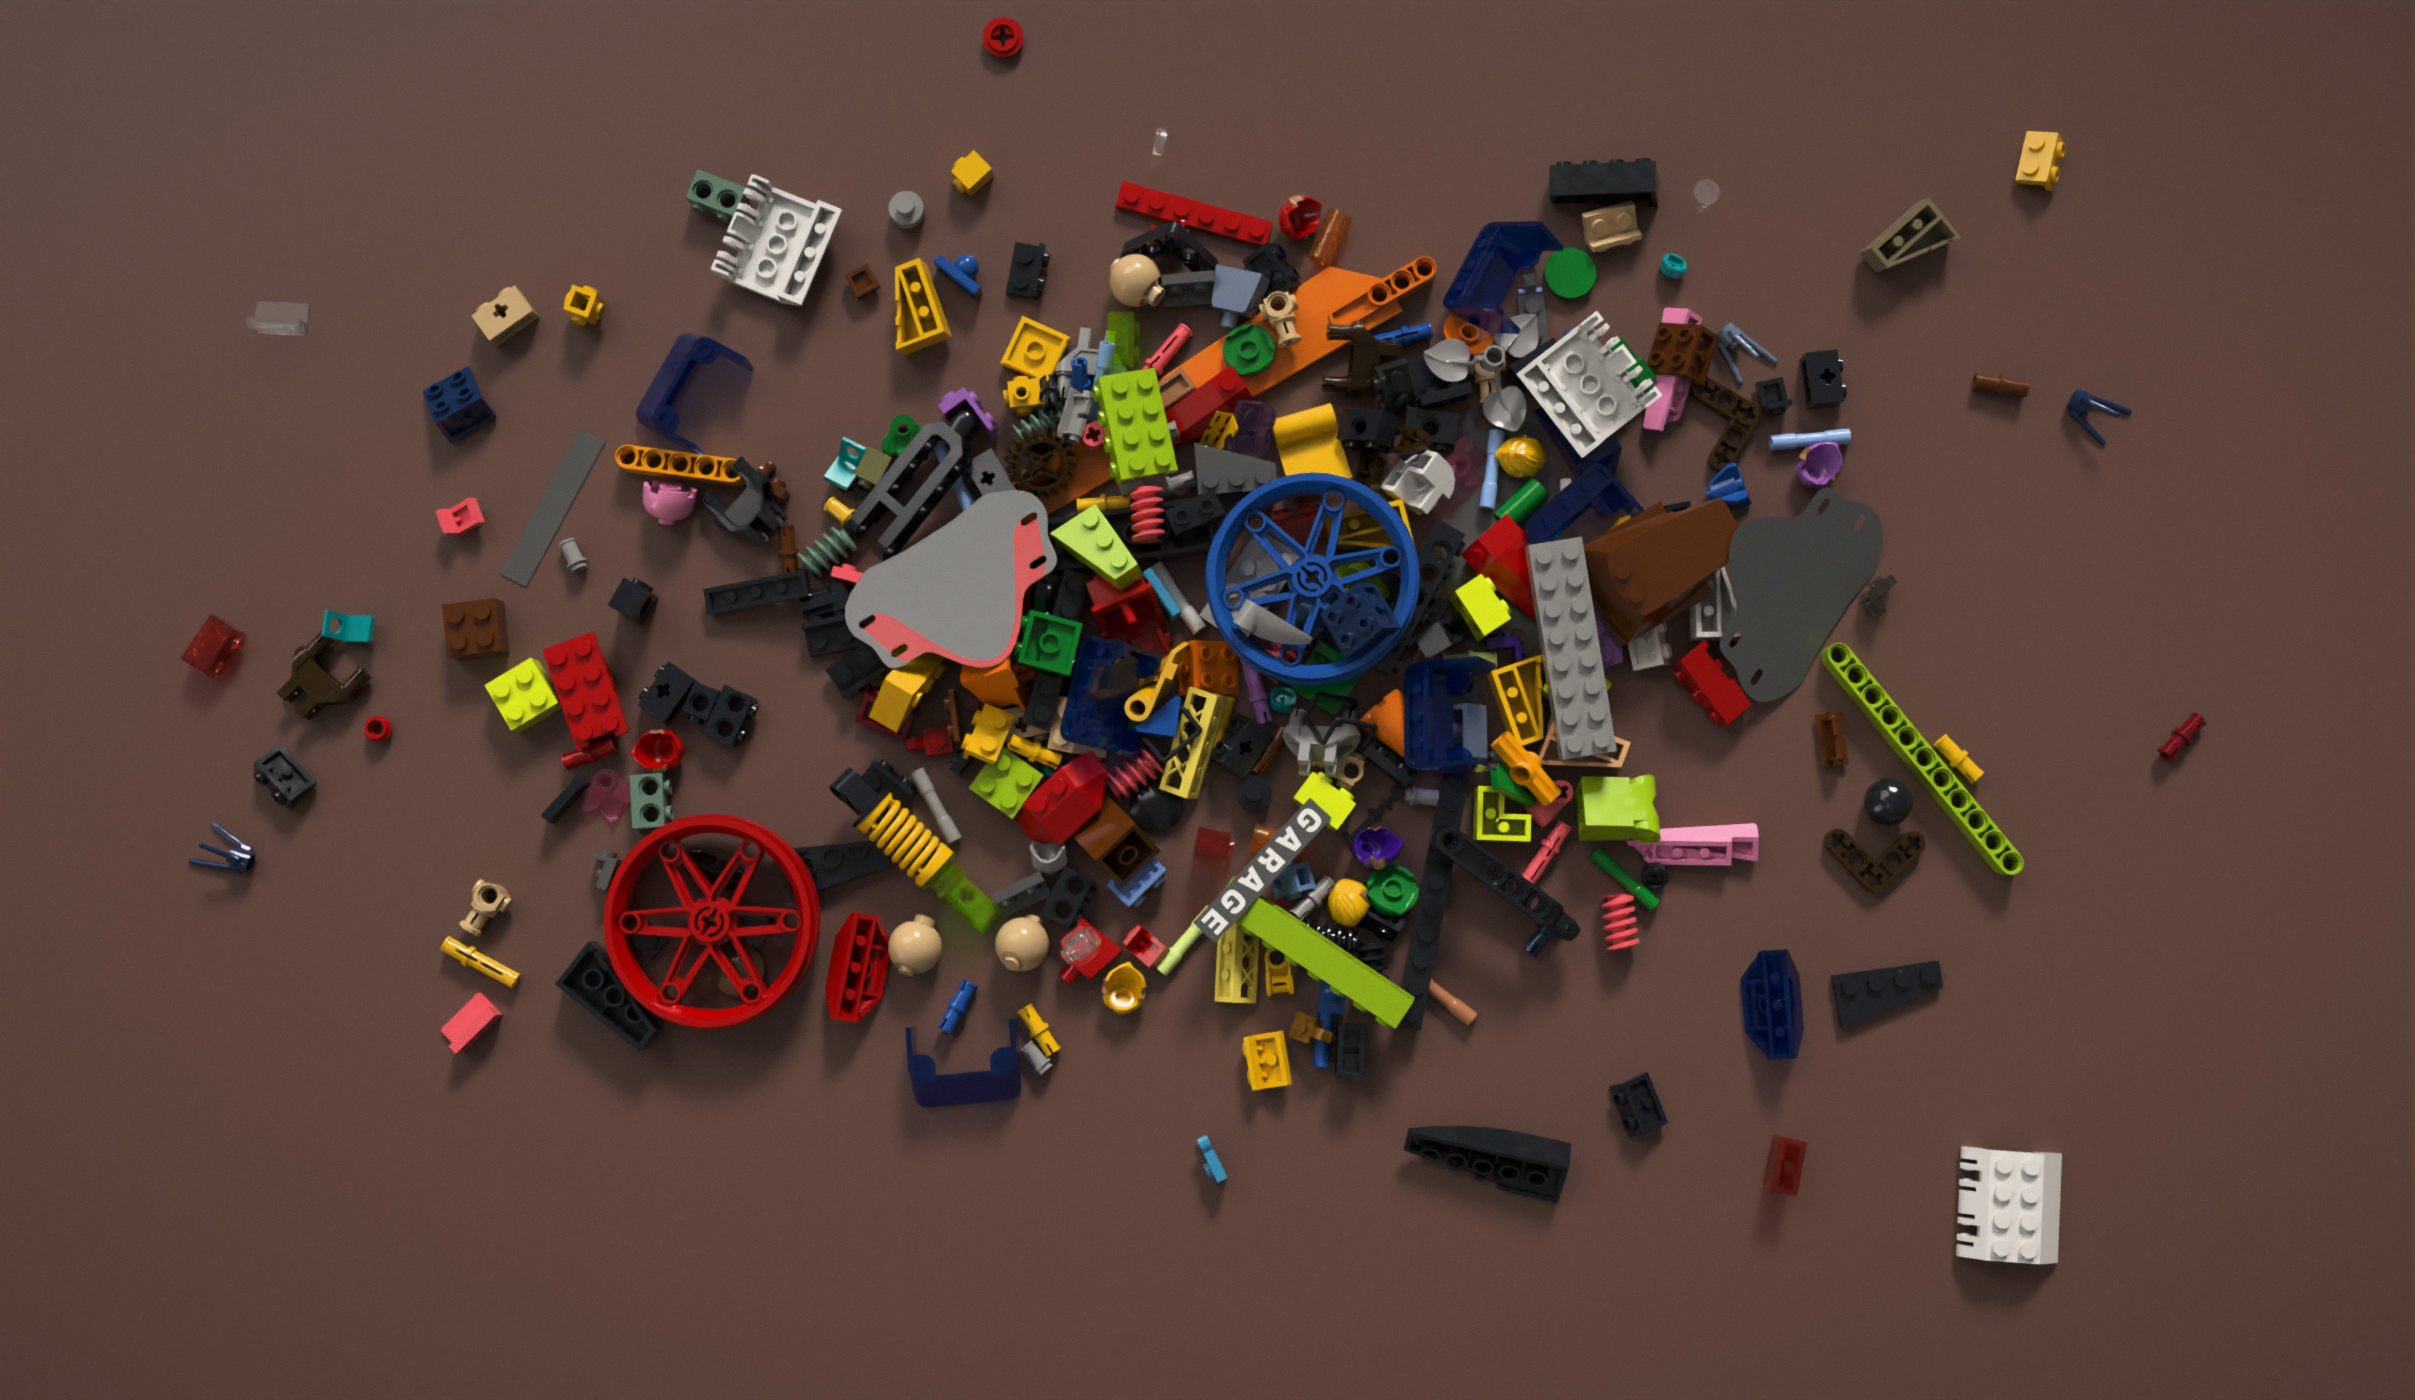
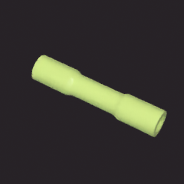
M1208 905L1192 921L1191 926L1174 946L1169 948L1170 951L1156 966L1165 976L1172 971L1182 959L1184 953L1203 934L1193 922L1204 912Z

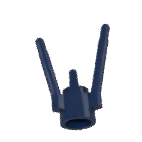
M2080 389L2074 392L2066 407L2071 409L2068 415L2077 419L2102 445L2106 441L2080 414L2084 413L2087 415L2092 407L2114 417L2120 416V413L2114 410L2126 414L2132 413L2128 408L2093 396Z
M212 823L211 826L237 845L238 848L233 847L227 852L205 843H199L198 846L225 857L226 862L230 864L200 859H189L188 862L199 866L230 870L241 874L242 871L247 873L251 869L256 857V853L251 852L253 847L243 843L217 823Z

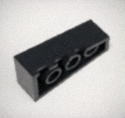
M1638 158L1635 162L1612 159L1609 160V163L1586 160L1582 164L1561 161L1557 162L1556 165H1550L1549 197L1552 204L1586 205L1588 200H1593L1596 204L1610 206L1614 201L1623 203L1632 200L1635 206H1637L1638 202H1649V207H1658L1659 176L1656 161H1651L1649 158Z
M589 941L555 983L557 987L639 1052L647 1050L663 1030L651 1012L641 1005L625 988L617 976L610 958L597 941Z

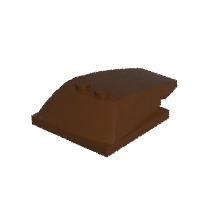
M1722 497L1693 505L1675 513L1673 511L1667 513L1660 501L1583 545L1592 601L1619 647L1714 595L1708 582L1714 574L1729 563L1730 542L1735 531L1739 528Z

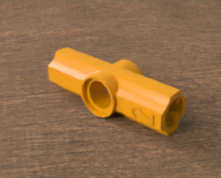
M1509 731L1501 734L1490 745L1510 768L1511 779L1518 785L1526 786L1543 806H1547L1560 795L1562 791L1542 769L1541 758L1534 752L1526 751Z

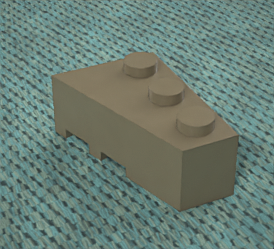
M1928 197L1916 202L1866 246L1860 254L1876 273L1957 240L1961 236Z

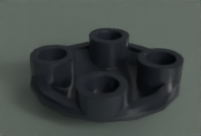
M1161 779L1147 780V786L1140 784L1138 786L1139 791L1132 793L1130 800L1131 815L1135 822L1145 830L1153 832L1165 831L1174 826L1180 818L1183 808L1182 797L1159 789Z

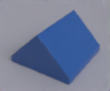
M1177 695L1131 729L1130 733L1135 736H1146L1163 740L1175 738L1181 702L1180 697Z

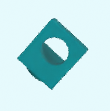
M843 437L841 439L839 455L824 475V480L847 491L856 478L854 473L867 448ZM847 447L854 448L859 456L850 454Z
M325 610L321 636L343 642L371 643L375 617L346 615ZM333 618L339 621V630L336 633H333L330 629V622Z

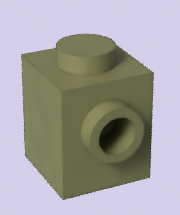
M868 446L854 473L856 478L859 479L858 484L872 491L893 465V458Z

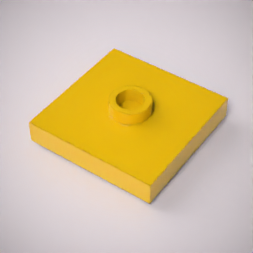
M1022 316L1000 363L1032 379L1039 378V381L1041 377L1046 375V380L1049 381L1048 374L1054 376L1055 368L1062 359L1070 337Z

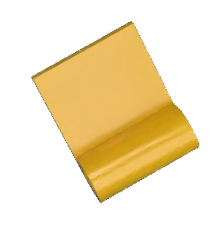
M1331 403L1269 421L1285 476L1315 472L1339 475L1353 480L1342 443L1336 439L1338 433L1337 421Z
M1184 641L1171 650L1157 685H1146L1127 699L1124 708L1126 715L1131 720L1143 721L1163 705L1189 643Z

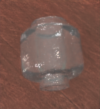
M1077 926L1062 938V950L1060 953L1067 963L1071 964L1073 962L1077 966H1083L1099 954L1102 942L1097 932L1090 926L1087 928Z

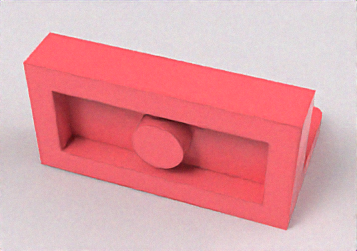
M477 993L441 1028V1032L452 1042L449 1047L455 1054L464 1053L503 1014L483 993Z

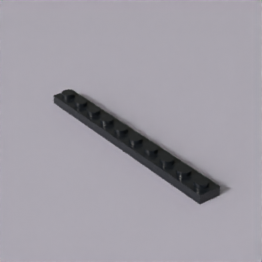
M1447 762L1444 764L1439 789V800L1435 810L1431 833L1440 825H1448L1460 830L1471 767ZM1450 833L1446 834L1443 838L1444 846L1451 843L1452 836ZM1430 840L1401 988L1415 998L1398 1026L1419 1031L1422 1027L1453 867V861L1436 850Z

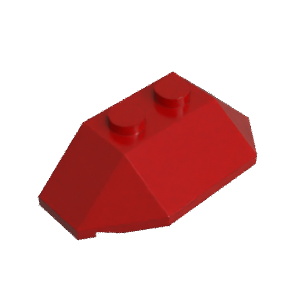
M1092 750L1061 767L1024 801L1015 821L1031 841L1064 844L1102 809L1106 778L1108 776L1107 768Z
M852 912L835 936L825 985V993L832 1020L858 1023L864 1015L882 1000L890 956L888 953L889 938L879 916Z

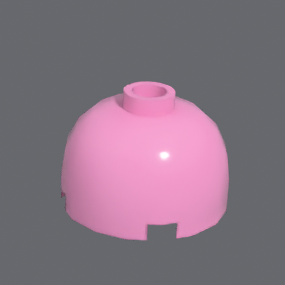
M652 481V486H649L648 482H644L643 505L651 516L659 518V523L674 525L675 520H682L692 512L696 501L697 489L689 486L688 491L681 489L683 484L669 481Z

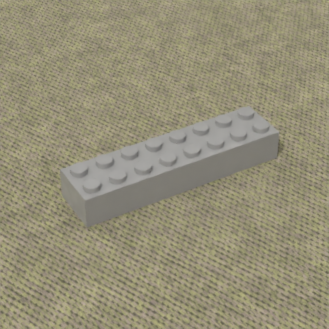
M1582 537L1528 545L1525 547V554L1559 760L1615 752L1617 749Z

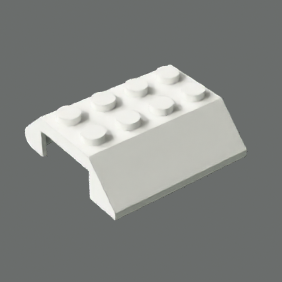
M751 174L747 186L751 189L745 188L743 194L759 204L757 210L744 203L738 204L737 209L742 213H734L726 232L732 237L724 236L723 242L737 250L738 254L735 258L729 253L719 250L716 257L722 261L714 259L710 271L734 285L777 302L802 306L843 210L820 200H817L816 204L774 188L769 180Z
M1598 311L1594 312L1516 374L1581 458L1662 396V393L1656 386L1644 394L1643 391L1653 384L1650 378L1640 383L1637 388L1629 381L1637 377L1643 369L1639 365L1629 373L1626 371L1637 361L1624 344L1613 352L1610 350L1620 341L1617 336L1607 341L1606 345H1601L1597 337L1605 334L1610 326L1605 323L1595 331L1594 327L1604 320Z
M1961 1146L1960 1158L1977 1160V1163L1960 1162V1168L1980 1172L1979 1181L1972 1180L1971 1178L1959 1179V1185L1975 1187L1976 1190L1959 1189L1958 1213L1975 1215V1218L1958 1216L1957 1223L1977 1226V1235L1958 1233L1957 1240L1972 1242L1974 1245L1956 1244V1256L1986 1261L2027 1264L2058 1263L2062 1154L1991 1150L1980 1147Z

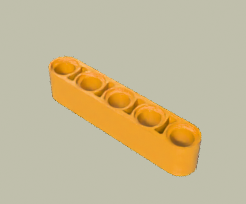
M623 445L619 447L615 454L617 464L629 473L740 487L745 484L739 476L734 479L729 478L730 466L736 461V459L634 445ZM634 453V462L626 465L624 462L625 457L628 454ZM661 457L662 462L659 467L651 468L650 463L653 458ZM682 460L688 461L687 468L684 471L678 472L676 469L677 464ZM714 464L713 472L709 475H703L702 470L704 466Z

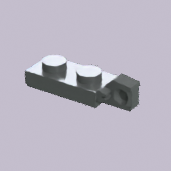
M1524 274V278H1522L1523 289H1518V296L1516 298L1518 315H1537L1539 335L1537 347L1549 340L1544 293H1542V287L1536 288L1535 274Z

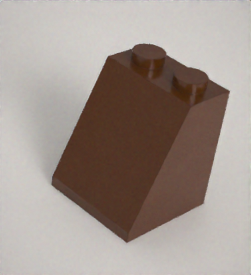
M1104 793L1102 809L1072 836L1121 888L1160 852L1147 835L1106 793Z

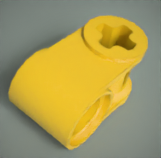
M1267 948L1264 953L1267 997H1271L1272 994L1286 992L1293 995L1294 985L1290 963L1285 959L1280 964L1271 963L1269 955L1272 950ZM1284 982H1285V984L1273 985L1274 983H1284Z

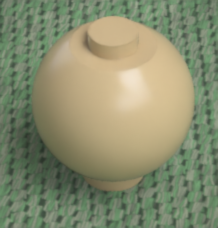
M1130 254L1121 259L1117 258L1110 266V288L1115 298L1122 304L1130 307H1142L1149 303L1154 307L1164 297L1166 290L1161 287V272L1156 263L1149 257L1141 254Z
M916 914L913 922H904L893 931L888 943V953L893 964L899 968L898 972L912 977L914 974L929 971L939 961L942 953V941L939 933L934 929L935 920Z
M1028 914L1025 917L1011 919L998 931L995 949L998 958L1007 969L1012 971H1029L1038 967L1046 958L1049 950V938L1043 928L1044 923L1038 916Z

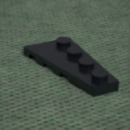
M878 840L875 842L864 841L793 848L807 866L817 892L892 866L890 857L884 854L886 846L883 849H879L876 846ZM778 865L789 901L795 900L792 887Z
M1939 961L1831 975L1839 1029L1846 1028L1943 988Z

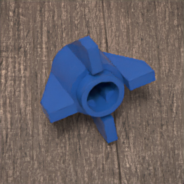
M1736 462L1724 466L1709 481L1710 487L1705 488L1709 501L1722 497L1726 505L1742 508L1752 504L1740 468L1736 465Z

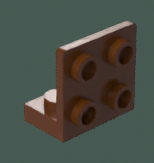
M1661 322L1658 325L1647 365L1654 374L1682 376L1694 385L1704 386L1719 336L1702 325Z
M953 688L948 689L949 696H944L946 712L951 715L952 722L947 723L949 738L960 747L966 734H972L975 729L971 722L976 710L982 712L985 704L970 691L957 693Z

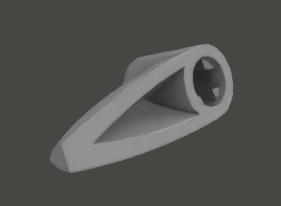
M1248 599L1244 601L1233 620L1234 624L1245 631L1276 643L1301 645L1310 644L1313 639L1311 636Z

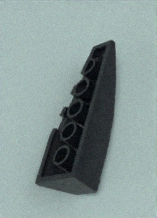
M1427 1126L1408 1128L1403 1150L1434 1163L1440 1160L1447 1163L1449 1169L1459 1172L1461 1169L1474 1174L1473 1179L1484 1182L1486 1179L1494 1182L1500 1190L1558 1203L1569 1170L1571 1143L1518 1131L1489 1127Z

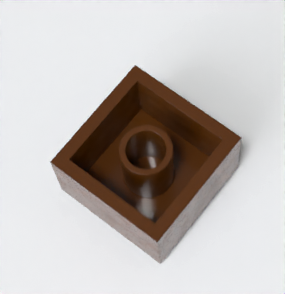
M497 598L442 604L448 658L460 661L509 654L503 601Z

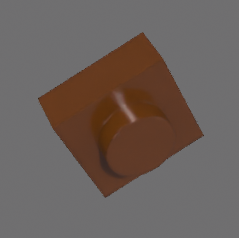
M868 263L844 275L857 300L881 288Z

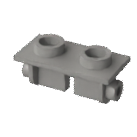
M1070 387L1057 429V437L1061 438L1064 435L1066 437L1065 442L1070 443L1073 447L1076 446V443H1079L1080 439H1083V432L1087 421L1084 419V416L1089 415L1091 405L1094 402L1091 391L1083 390V393Z

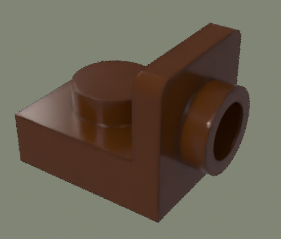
M768 460L765 465L761 464L757 472L765 473L770 479L777 467ZM773 476L770 481L774 497L785 503L790 496L785 489L787 485Z

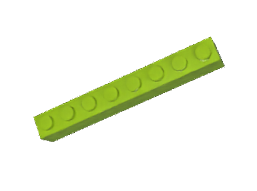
M1260 895L1236 920L1240 924L1239 928L1249 936L1257 935L1263 939L1261 943L1274 952L1276 949L1285 954L1284 959L1296 967L1300 964L1308 970L1307 974L1318 982L1324 980L1330 984L1329 989L1340 997L1346 995L1352 999V1004L1360 1011L1366 1013L1368 1010L1376 1015L1375 1020L1384 1027L1389 1028L1391 1025L1396 1029L1414 1002V996L1263 895Z

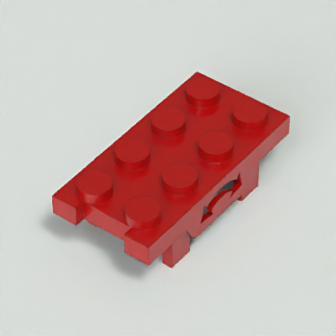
M589 632L542 650L577 750L580 751L591 747L590 741L614 733L618 737L630 732L618 690L604 654H602L595 632Z

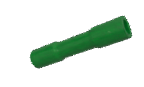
M1598 847L1589 857L1600 869L1625 888L1631 896H1634V899L1648 912H1651L1660 902L1648 889L1623 870L1617 861L1601 847Z

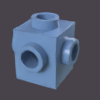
M1293 860L1271 883L1275 898L1286 896L1288 901L1303 897L1302 891L1316 887L1309 862L1294 865Z

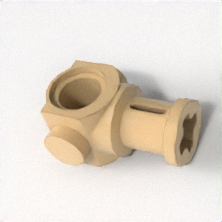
M1276 291L1271 293L1266 299H1263V304L1259 305L1263 320L1268 319L1271 327L1276 328L1279 336V347L1287 348L1299 343L1301 336L1297 334L1293 323L1296 320L1294 310L1298 309L1295 295H1289V292ZM1277 303L1285 305L1281 311H1276L1272 307Z
M1484 351L1474 355L1473 358H1469L1468 361L1476 359L1479 355L1483 356ZM1505 359L1500 371H1505L1506 369ZM1479 362L1473 366H1467L1468 374H1472L1475 384H1478L1480 387L1481 399L1478 401L1479 405L1483 406L1486 396L1489 393L1497 392L1495 373L1483 369Z
M1352 752L1339 761L1336 777H1332L1337 780L1336 786L1350 792L1354 784L1363 776V764L1366 758L1356 752ZM1312 761L1311 764L1312 767L1315 765L1323 769L1326 767L1324 762ZM1351 764L1358 769L1356 778L1350 779L1345 776L1344 767Z
M482 879L474 885L471 891L473 893L472 910L466 919L461 920L459 923L462 928L479 937L482 934L481 929L488 918H494L498 911L506 912L513 901L503 886L491 884ZM491 889H494L497 893V899L493 903H490L487 899V894Z

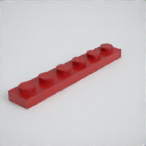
M1122 181L1116 202L1117 209L1164 222L1180 224L1183 219L1187 221V228L1256 247H1261L1268 243L1273 225L1272 221Z

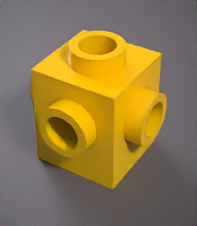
M572 284L570 292L565 297L563 307L571 317V321L582 326H586V323L596 325L597 320L602 318L605 311V301L598 295L599 291L588 286L581 288Z
M1028 376L1014 377L1013 381L1007 382L1008 390H1003L1005 406H1010L1012 413H1017L1018 416L1031 415L1034 410L1042 409L1043 405L1039 399V392L1041 390L1039 378L1029 379Z

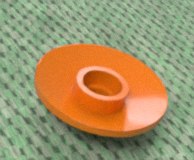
M1459 310L1452 313L1446 319L1443 327L1445 339H1459L1463 341L1470 349V356L1478 355L1485 351L1494 342L1495 332L1492 324L1485 316L1473 310Z

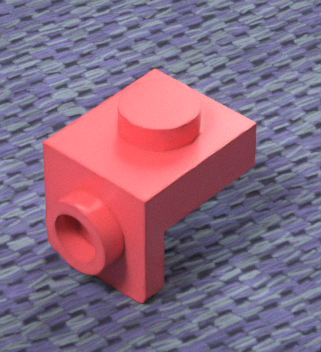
M467 498L450 509H439L436 511L439 525L444 535H463L485 522L476 498Z
M842 564L841 568L833 566L831 577L834 580L856 585L863 573L856 572L857 567Z

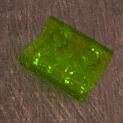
M1108 312L1107 342L1115 344L1112 365H1124L1127 371H1134V363L1140 362V348L1135 347V337H1140V321H1135L1134 312Z

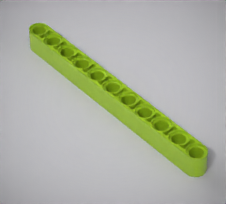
M1835 643L1825 648L1821 654V661L1826 669L1992 870L2001 876L2018 874L2024 865L2022 856L1851 649L1843 643ZM1832 650H1837L1840 653L1841 660L1839 663L1831 658ZM1850 670L1857 673V683H1852L1849 680L1848 673ZM1867 691H1871L1875 696L1873 704L1868 703L1865 699ZM1884 711L1892 716L1890 725L1886 724L1882 719ZM1901 732L1906 733L1909 737L1907 745H1903L1900 741L1899 736ZM1919 752L1926 757L1924 766L1917 762ZM1936 773L1940 774L1943 778L1941 787H1938L1934 782ZM1953 794L1960 798L1958 808L1954 807L1951 803ZM1971 815L1975 816L1977 819V826L1975 827V829L1972 828L1968 822V819ZM1988 836L1994 839L1995 844L1992 849H1989L1986 845V838ZM2006 856L2012 862L2009 870L2003 866V860Z

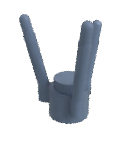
M1732 322L1717 334L1720 342L1716 346L1722 351L1739 384H1742L1743 380L1727 350L1728 347L1733 350L1740 344L1755 358L1759 357V354L1756 352L1758 351L1774 364L1778 362L1774 356L1744 334Z

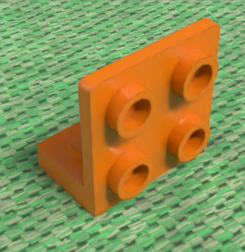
M1186 641L1189 645L1177 671L1178 696L1186 697L1189 687L1221 695L1239 694L1238 656L1228 646L1226 641Z

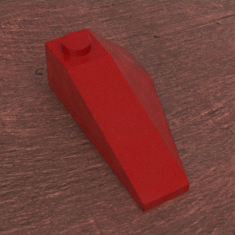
M1232 365L1165 412L1167 424L1175 421L1180 437L1171 439L1172 446L1202 437L1207 429H1211L1209 424L1216 411L1233 413L1237 426H1240L1260 412L1247 386ZM1230 417L1227 418V420H1226V422H1225L1224 424H1227V422L1229 421Z
M1505 514L1460 555L1478 575L1482 574L1484 578H1490L1499 592L1536 621L1525 554L1528 539L1515 521L1508 514Z

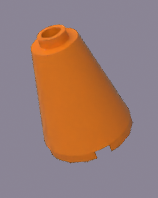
M1398 688L1385 696L1383 701L1373 706L1359 720L1375 724L1377 730L1374 737L1409 763L1413 760L1419 763L1429 754L1427 748L1430 744ZM1361 727V728H1363L1364 730H1366L1368 733H1369L1370 730H1371L1370 728Z

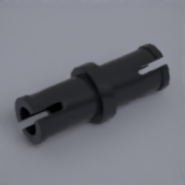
M1048 374L1049 381L1046 380V375L1040 379L1041 390L1039 392V399L1043 405V413L1051 417L1050 411L1053 410L1054 417L1060 410L1058 404L1060 391L1057 388L1056 378Z

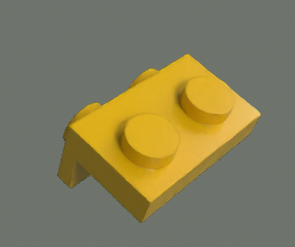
M2027 131L2015 179L2017 184L2044 185L2046 191H2052L2054 183H2057L2059 180L2060 168L2058 164L2060 158L2064 157L2066 149L2065 142L2062 141L2059 133Z
M985 703L982 712L976 710L971 722L975 729L972 734H966L961 748L965 749L962 758L968 759L969 755L995 765L1015 715Z
M1283 1030L1243 1038L1242 1050L1245 1058H1247V1079L1252 1087V1091L1292 1084Z

